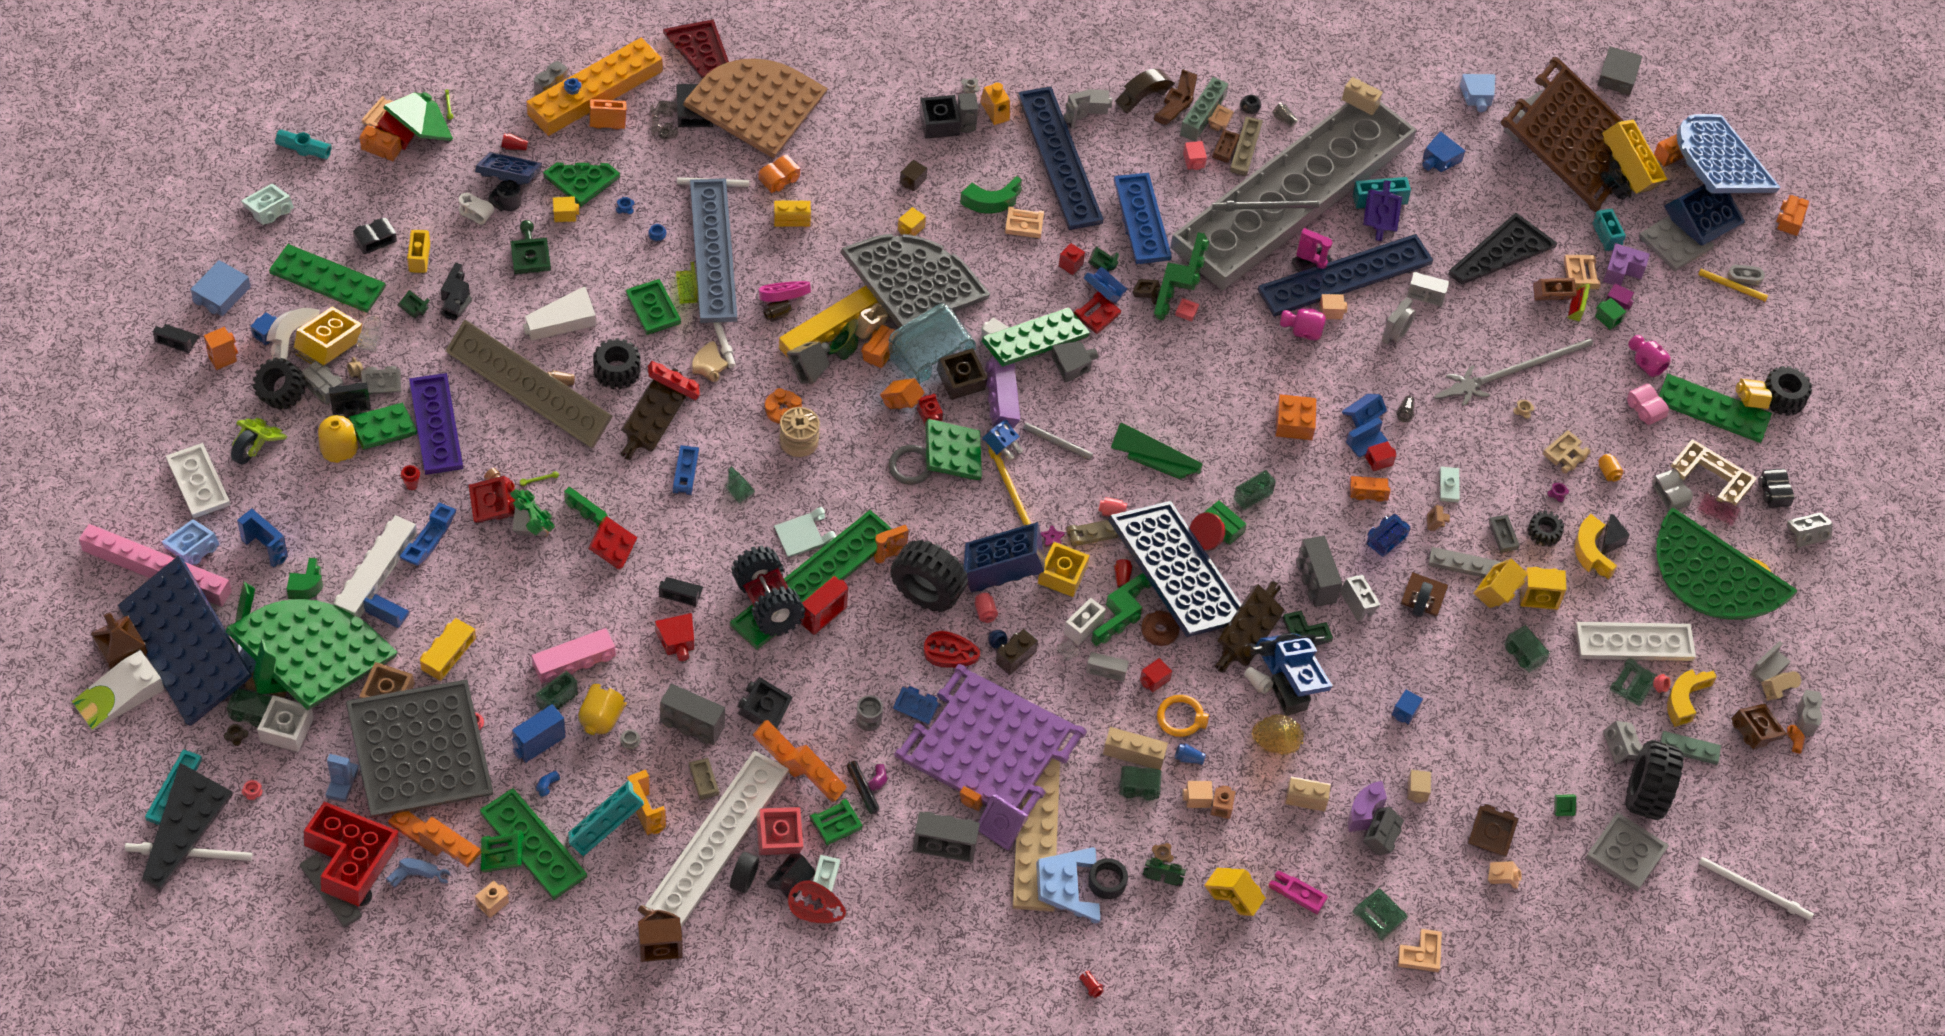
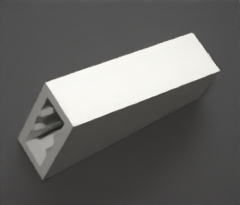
M582 287L526 315V324H523L525 335L529 334L532 341L596 326V315L586 287Z

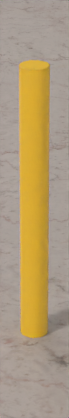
M1704 269L1699 271V276L1764 302L1767 300L1768 295Z

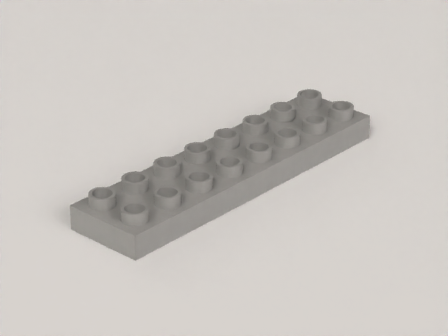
M1380 102L1378 109L1373 115L1349 103H1345L1215 202L1319 201V208L1241 209L1226 212V210H1212L1211 205L1173 234L1170 248L1190 263L1197 233H1205L1209 240V247L1204 252V266L1200 268L1199 272L1223 291L1354 189L1355 181L1366 180L1409 147L1414 141L1417 129L1382 102Z

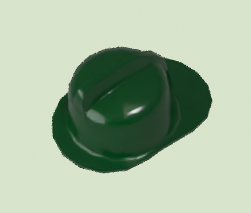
M857 319L849 321L843 327L837 337L829 344L830 352L827 354H836L842 360H846L856 351L858 347V338L855 335L858 327Z

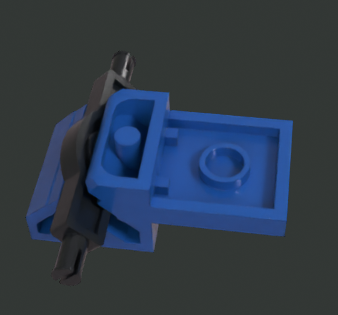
M1282 634L1260 638L1256 647L1250 648L1252 650L1250 651L1251 655L1260 654L1272 674L1280 672L1285 674L1297 696L1330 691L1333 686L1314 656L1317 652L1316 644L1326 642V640H1322L1326 639L1324 635Z

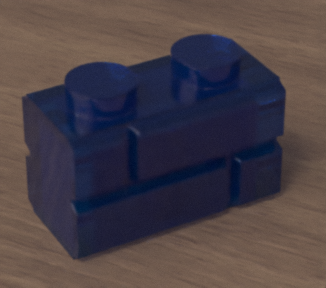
M1397 514L1384 517L1379 524L1380 526L1371 528L1367 533V545L1382 557L1409 535L1410 525L1404 520L1402 521Z

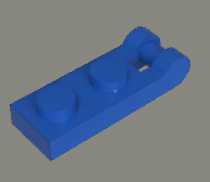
M680 445L673 493L679 494V492H684L686 495H692L699 447ZM680 482H687V485H681Z

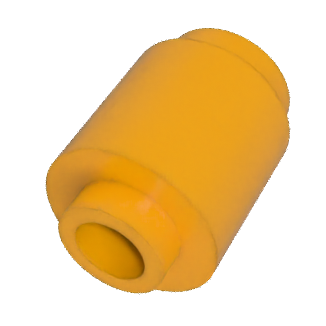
M1605 454L1598 460L1599 468L1607 481L1616 482L1620 480L1624 471L1617 459L1611 454Z

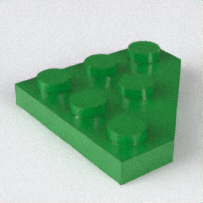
M556 162L543 172V177L568 197H575V203L582 207L618 180L620 172L608 163H600V165H589V163L564 165V163Z

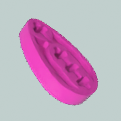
M808 281L764 285L758 289L759 299L767 302H776L797 298L810 293L811 285Z

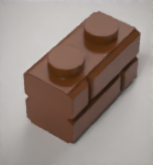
M1539 279L1533 283L1535 301L1571 299L1576 296L1575 279Z

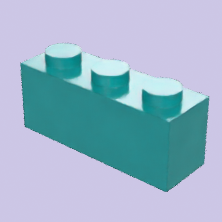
M1399 177L1355 181L1352 196L1356 209L1366 207L1368 190H1383L1384 180L1391 181L1390 192L1394 195L1402 196L1401 205L1408 204L1411 193L1408 178Z

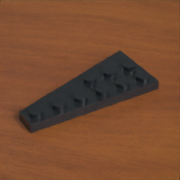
M1515 213L1449 270L1448 275L1462 285L1553 249L1557 246V242L1518 213Z
M180 763L142 881L161 892L233 796V792Z

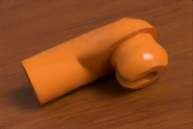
M1789 725L1787 727V734L1793 741L1792 752L1800 754L1802 753L1805 736L1796 725Z

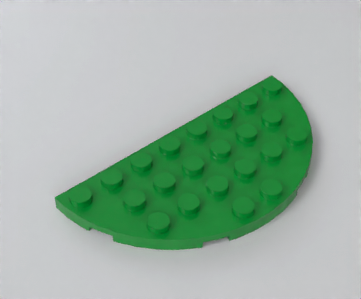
M1672 507L1665 516L1657 537L1656 552L1659 570L1672 593L1695 611L1720 619H1750L1777 610L1797 594L1796 588Z

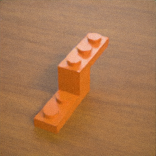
M769 720L764 721L754 732L753 736L781 765L788 768L789 773L793 777L805 774L830 801L835 802L847 788L807 745L795 748Z
M409 811L395 813L388 820L390 826L436 857L444 851L468 868L481 854L479 847L432 816L425 823Z

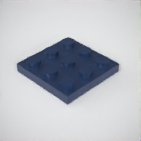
M489 152L476 165L475 172L480 173L483 177L495 176L502 181L514 180L517 184L524 185L529 183L540 172L542 163Z

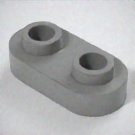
M1733 265L1730 267L1727 276L1729 280L1736 283L1759 285L1762 283L1765 273L1759 267Z

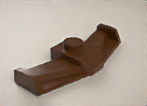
M1185 69L1181 70L1178 89L1170 88L1164 99V103L1167 105L1154 115V121L1167 125L1179 113L1191 106L1194 101L1193 95L1197 74Z

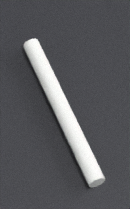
M677 177V185H690V179L707 178ZM726 179L727 187H749V180Z

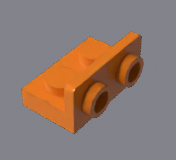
M1350 477V498H1356L1357 500L1371 499L1377 502L1388 501L1391 489L1388 487V478Z

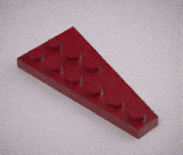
M714 19L663 29V34L702 79L713 69L729 62Z

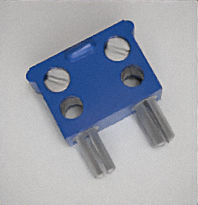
M1008 420L1002 421L982 437V440L991 447L996 455L1002 452L1009 461L1014 458V455L1007 448L1010 445L1018 454L1023 452L1021 446L1016 442L1020 436L1010 426Z

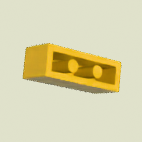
M457 618L448 623L441 636L434 639L431 648L421 655V670L442 681L476 639L475 628Z

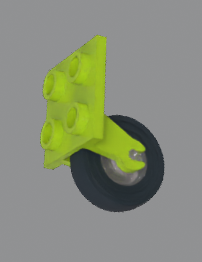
M261 418L238 420L236 424L242 427V429L233 441L231 458L238 464H246L253 456H256L265 441L286 440L288 436L281 433V429L274 426L270 427Z

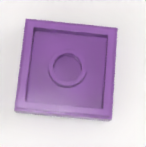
M993 794L978 821L980 823L979 832L1006 850H1010L1029 815L998 795Z

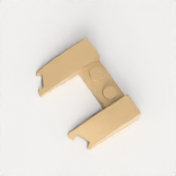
M1693 439L1671 465L1680 474L1679 477L1682 480L1698 465H1701L1728 481V485L1716 500L1733 503V505H1737L1746 496L1757 479Z

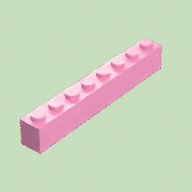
M91 524L87 526L79 538L82 551L148 578L154 576L174 559L171 556ZM186 563L208 602L222 607L232 592L229 580Z

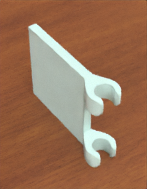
M822 507L815 509L809 514L774 526L787 557L824 546L836 537L833 531L826 533L822 537L819 534L814 521L825 519V511Z

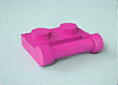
M1304 228L1300 236L1296 256L1316 263L1317 267L1324 269L1327 267V255L1333 242L1328 237ZM1318 244H1321L1322 247L1320 255L1316 254Z

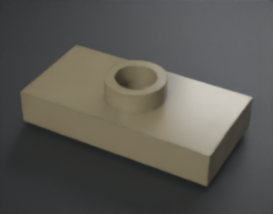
M709 758L689 762L690 772L699 799L703 800L719 796L720 792Z

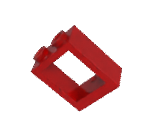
M833 576L802 602L805 609V617L800 619L801 625L815 635L847 608L849 587L847 584Z

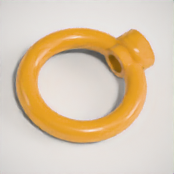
M1180 694L1170 696L1158 707V724L1169 735L1186 737L1194 734L1200 728H1207L1209 714L1204 713L1200 703L1190 696ZM1182 702L1192 706L1196 712L1194 724L1185 729L1171 727L1165 720V711L1170 705Z

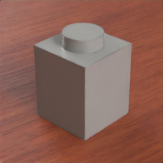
M1088 89L1091 95L1088 113L1108 114V108H1112V98H1109V90Z

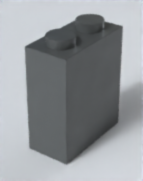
M1609 46L1597 86L1630 95L1642 55Z

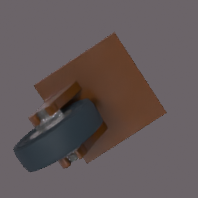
M1412 572L1401 604L1414 608L1412 614L1422 617L1425 612L1437 617L1448 584Z

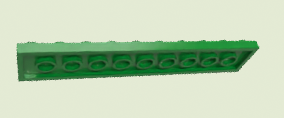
M869 510L786 576L784 580L791 590L794 589L801 602H804L833 576L839 580H845L876 554V536L892 528L874 512ZM751 604L730 621V626L758 650L774 636L765 635L760 631L752 615V607L754 606Z

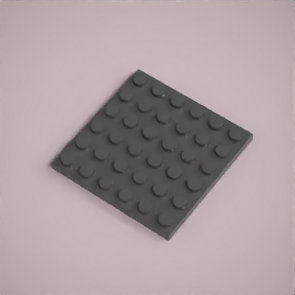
M467 679L346 701L371 818L493 795L491 779Z

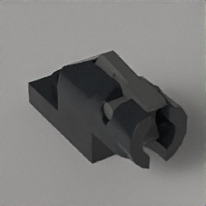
M456 262L440 289L441 300L444 301L441 314L445 318L454 321L462 315L472 302L469 284L463 281L465 277L463 266Z

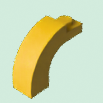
M1590 514L1582 522L1575 538V553L1580 564L1588 572L1594 568L1599 575L1605 576L1609 580L1613 576L1617 565L1597 549L1595 540L1602 535L1605 524Z
M1691 669L1683 673L1675 681L1667 699V711L1674 727L1693 721L1696 711L1690 702L1689 694L1713 686L1717 678L1714 670L1710 672L1703 671L1696 675L1694 670Z

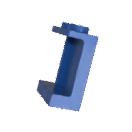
M252 508L237 519L242 542L248 545L255 538L267 547L270 565L273 568L286 561L288 553L285 538L281 532Z

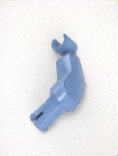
M404 858L399 861V867L386 880L391 882L390 884L396 888L407 875H420L430 879L437 876L439 881L444 884L448 883V881L442 879L441 876L443 874L451 875L447 869L439 871L437 870L438 866L427 861Z

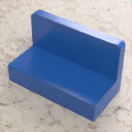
M1366 394L1342 410V414L1351 416L1356 428L1381 416L1388 410L1380 394Z
M1379 417L1348 433L1346 443L1359 458L1366 455L1368 447L1388 441L1380 431L1383 422Z
M377 594L371 600L368 598L363 600L366 613L398 629L409 615V610Z

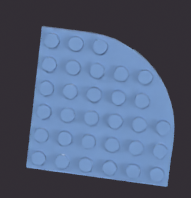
M1694 114L1688 116L1677 129V142L1686 159V164L1695 171L1697 178L1703 181L1709 192L1777 193L1781 188L1722 115Z

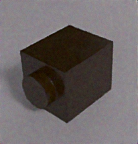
M913 159L900 172V183L904 188L915 191L927 179L928 168Z

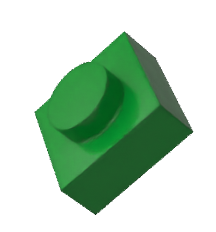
M1555 795L1554 815L1576 816V795Z

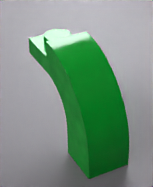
M1016 176L1004 188L997 191L984 190L971 182L961 192L960 204L970 210L985 214L1006 211L1008 207H1013L1016 204V197L1022 191V179Z

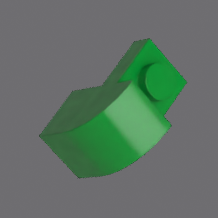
M309 557L306 574H289L286 588L288 599L308 600L320 593L323 588L321 566H318L317 558Z

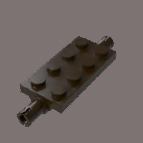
M652 379L621 428V431L628 438V443L620 453L621 456L624 457L627 454L624 459L631 460L637 448L640 447L652 452L686 396Z
M1271 581L1266 590L1259 584L1255 585L1217 640L1223 648L1222 656L1215 664V668L1219 672L1225 673L1232 661H1238L1245 667L1248 666L1255 656L1250 654V651H1252L1250 648L1256 647L1260 638L1268 637L1284 613L1285 609L1274 600L1277 593L1281 590V586L1277 582Z

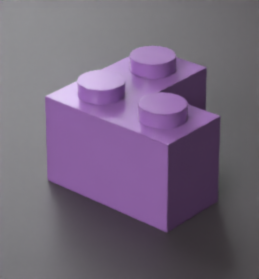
M1615 243L1603 282L1611 285L1616 283L1621 286L1625 275L1642 279L1650 254Z

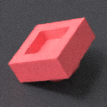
M1182 298L1175 316L1192 322L1198 311L1199 304Z

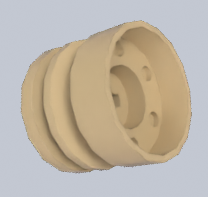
M795 407L786 411L781 417L779 443L781 448L793 457L808 456L815 452L818 447L820 421L812 410L804 407Z

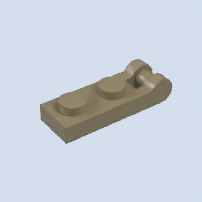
M1108 520L1079 526L1070 525L1066 528L1072 547L1119 538Z

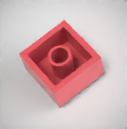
M800 807L759 809L756 815L759 855L800 853L803 848Z

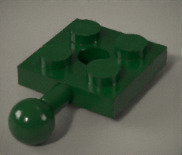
M524 220L520 224V231L524 234L525 240L510 241L514 274L551 271L547 237L532 239L531 233L534 230V224L530 220ZM534 254L535 257L528 258L526 257V255Z

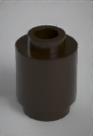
M788 300L771 302L764 306L763 314L767 320L774 322L787 316L792 311V307Z

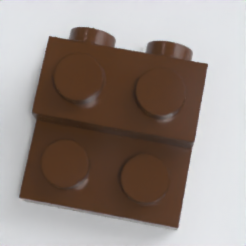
M1765 703L1739 709L1731 718L1733 727L1740 731L1745 744L1749 745L1753 750L1766 747L1769 742L1783 739L1787 735Z
M1480 805L1467 844L1507 857L1519 818L1515 817V813L1504 810L1502 813L1496 811V807L1492 805Z

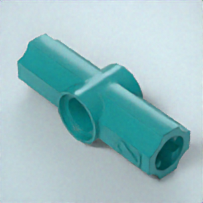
M281 129L278 130L275 138L276 145L296 150L301 156L312 155L328 159L331 155V144L312 139L305 132L295 134Z

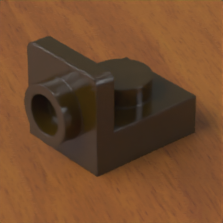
M1138 279L1132 293L1134 297L1151 298L1153 304L1156 305L1161 286L1158 280Z

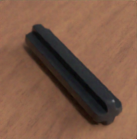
M853 760L847 763V769L870 814L877 813L879 805L857 761Z

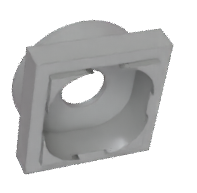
M1406 297L1398 305L1395 312L1389 316L1383 332L1382 342L1388 345L1391 340H1394L1398 343L1407 333L1416 316V311L1411 308L1413 300Z

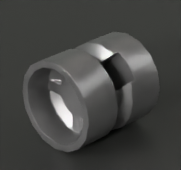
M870 695L864 696L858 701L856 723L862 730L873 731L881 725L883 713L881 700Z

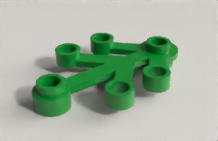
M514 489L510 493L515 499L513 504L518 510H528L530 521L526 524V527L532 534L537 536L543 530L542 527L549 532L555 528L553 522L550 521L552 515L546 510L542 511L536 505L535 496L529 490L519 491Z

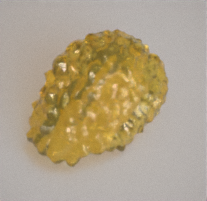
M1274 714L1270 717H1265L1252 728V739L1256 740L1257 744H1260L1265 751L1268 750L1271 753L1288 755L1295 753L1299 750L1300 745L1303 744L1304 732L1301 729V725L1287 715Z

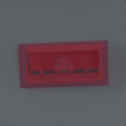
M1706 492L1698 509L1729 525H1733L1741 509L1728 502L1717 501V497Z

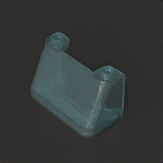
M945 303L937 305L895 330L889 337L891 362L909 378H915L919 384L931 377L932 365L937 363L939 358L948 356L958 349L959 352L972 348L974 351L976 350L975 340L952 309Z

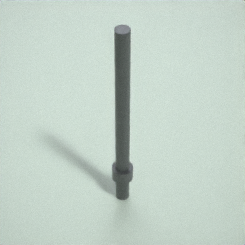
M1226 201V203H1212V210H1226V212L1241 209L1319 208V201Z

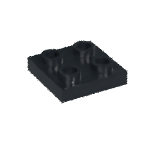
M367 382L344 386L338 385L329 388L333 415L344 414V417L349 419L350 416L361 414V411L371 410Z

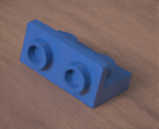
M1100 267L1094 275L1087 272L1083 277L1108 300L1115 303L1127 291V288L1103 267Z
M910 685L908 689L902 686L893 709L930 725L937 708L941 705L937 702L938 698L928 693L925 697L919 694V689Z

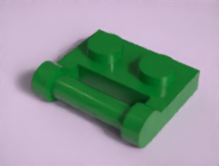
M847 799L841 800L840 804L818 814L813 813L809 815L810 821L817 829L826 846L863 829L861 821ZM842 811L846 812V813H844V814H842V815H840V816H837V817H835V818H833V819H831V820H829V821H827V822H825V823H822V822H821L822 820H825V819H827V818H829V817H831V816H833V815H835V814H838V813H840V812H842Z
M516 830L511 834L482 837L481 871L487 873L522 866L523 832ZM512 842L510 846L491 849L492 845Z

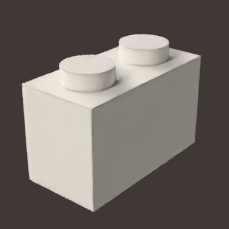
M1090 598L1066 621L1064 635L1079 646L1104 621L1106 609Z

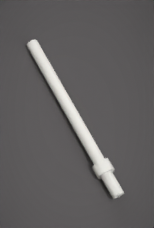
M721 322L713 323L722 347V355L726 358L728 367L734 368L736 366L733 358L734 353L732 347L727 342Z
M143 842V844L126 843L125 851L150 855L153 845ZM193 848L188 856L252 861L253 853Z
M1704 857L1699 862L1700 865L1788 909L1787 912L1793 915L1797 914L1809 921L1814 915L1800 907V904L1794 901L1790 902Z

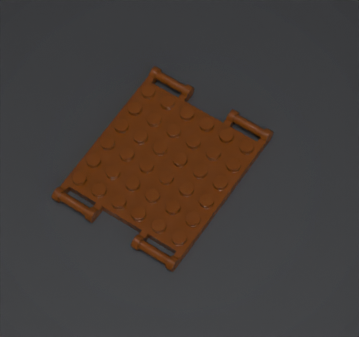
M1552 57L1542 74L1535 78L1536 84L1543 86L1545 89L1532 105L1519 98L1515 103V107L1507 116L1503 117L1500 123L1503 127L1508 128L1580 196L1589 205L1590 210L1597 212L1601 209L1602 203L1609 194L1613 193L1610 190L1612 187L1608 188L1600 176L1603 171H1609L1610 155L1613 153L1605 143L1602 133L1624 120L1558 57ZM1557 68L1559 70L1558 73L1549 81L1547 77ZM1520 110H1523L1525 112L1524 115L1515 123L1513 119ZM1601 186H1603L1604 191L1597 198V200H1595L1593 198L1594 195L1601 188Z

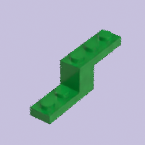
M1197 233L1189 266L1167 263L1154 311L1157 319L1164 320L1165 316L1169 314V301L1174 296V287L1194 290L1195 286L1199 284L1200 268H1203L1205 260L1203 257L1204 252L1209 247V240L1205 233Z
M1141 573L1107 596L1106 606L1114 613L1115 617L1093 631L1091 641L1095 646L1100 643H1107L1112 635L1122 633L1127 625L1130 623L1135 624L1140 620L1142 606L1134 598L1144 588L1149 589L1152 587L1144 573Z

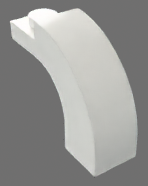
M313 308L296 309L282 314L273 322L266 340L273 342L271 347L272 361L276 357L287 360L291 333L296 328L302 327L319 316L320 310Z

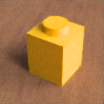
M575 197L553 198L554 223L576 221V215H579V204H575Z
M912 207L898 219L897 230H899L901 235L916 236L925 228L926 216Z

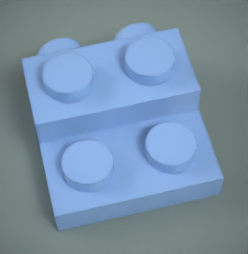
M194 519L162 541L166 549L174 553L176 557H182L186 563L191 565L198 564L202 557L208 553L215 552L217 546L220 545L215 533Z

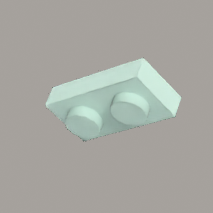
M820 855L813 881L823 885L832 892L841 859Z

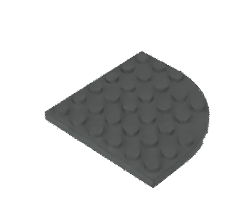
M885 234L843 247L840 252L901 331L989 299L990 293L971 269L954 253L951 255L943 250L944 247L925 238L903 234L902 237Z

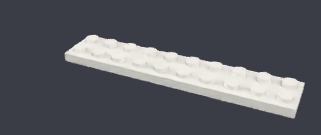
M754 750L645 906L649 909L663 910L680 917L682 927L756 821L759 809L765 808L786 778L789 769Z

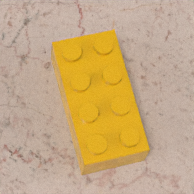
M1634 119L1618 122L1602 133L1605 143L1613 152L1614 159L1620 164L1623 175L1629 180L1630 188L1636 194L1651 191L1668 180Z

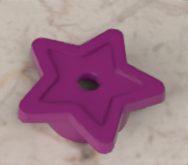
M1050 526L1048 531L1041 532V536L1045 539L1046 547L1052 546L1053 542L1062 544L1061 538L1065 533L1057 531L1054 526Z

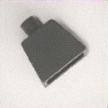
M1079 341L1054 345L1051 357L1066 383L1089 372L1092 360L1098 359V353L1095 348L1086 350L1083 343Z
M806 342L787 352V356L801 384H813L829 366L826 354L830 352V347L827 343Z

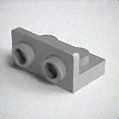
M1089 90L1068 95L1064 119L1066 124L1069 123L1071 129L1075 128L1076 119L1080 120L1087 116L1091 97Z
M386 366L385 369L377 370V367H367L366 370L361 371L362 383L367 382L369 394L401 392L400 368L396 369V366Z
M1822 513L1787 521V527L1797 536L1796 545L1798 547L1832 538L1833 523Z

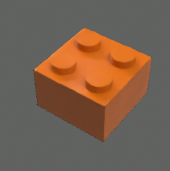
M1279 394L1276 406L1275 437L1313 440L1316 429V398Z

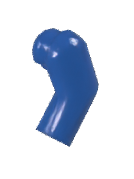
M555 770L539 779L536 791L539 792L541 797L550 793L548 789L549 784L560 780L558 772Z

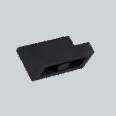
M165 324L163 328L155 326L152 331L155 342L186 353H190L199 338L197 334Z
M666 577L665 581L660 582L659 597L696 607L703 586Z
M790 854L766 884L771 889L781 890L788 899L791 889L799 882L810 880L816 871L803 855ZM800 891L798 893H794L793 897H796L800 893Z

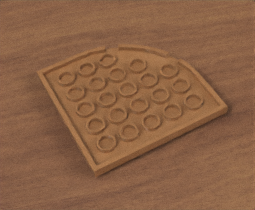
M756 58L740 59L722 64L709 72L686 98L683 106L774 159L826 94L828 88L798 70L779 62Z

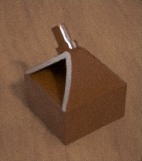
M111 612L106 613L103 616L107 625L91 632L94 645L109 671L122 660L140 650L147 658L146 645L129 616L115 621Z
M643 904L640 905L637 911L645 916L638 921L641 962L683 958L680 917L667 911L653 910Z

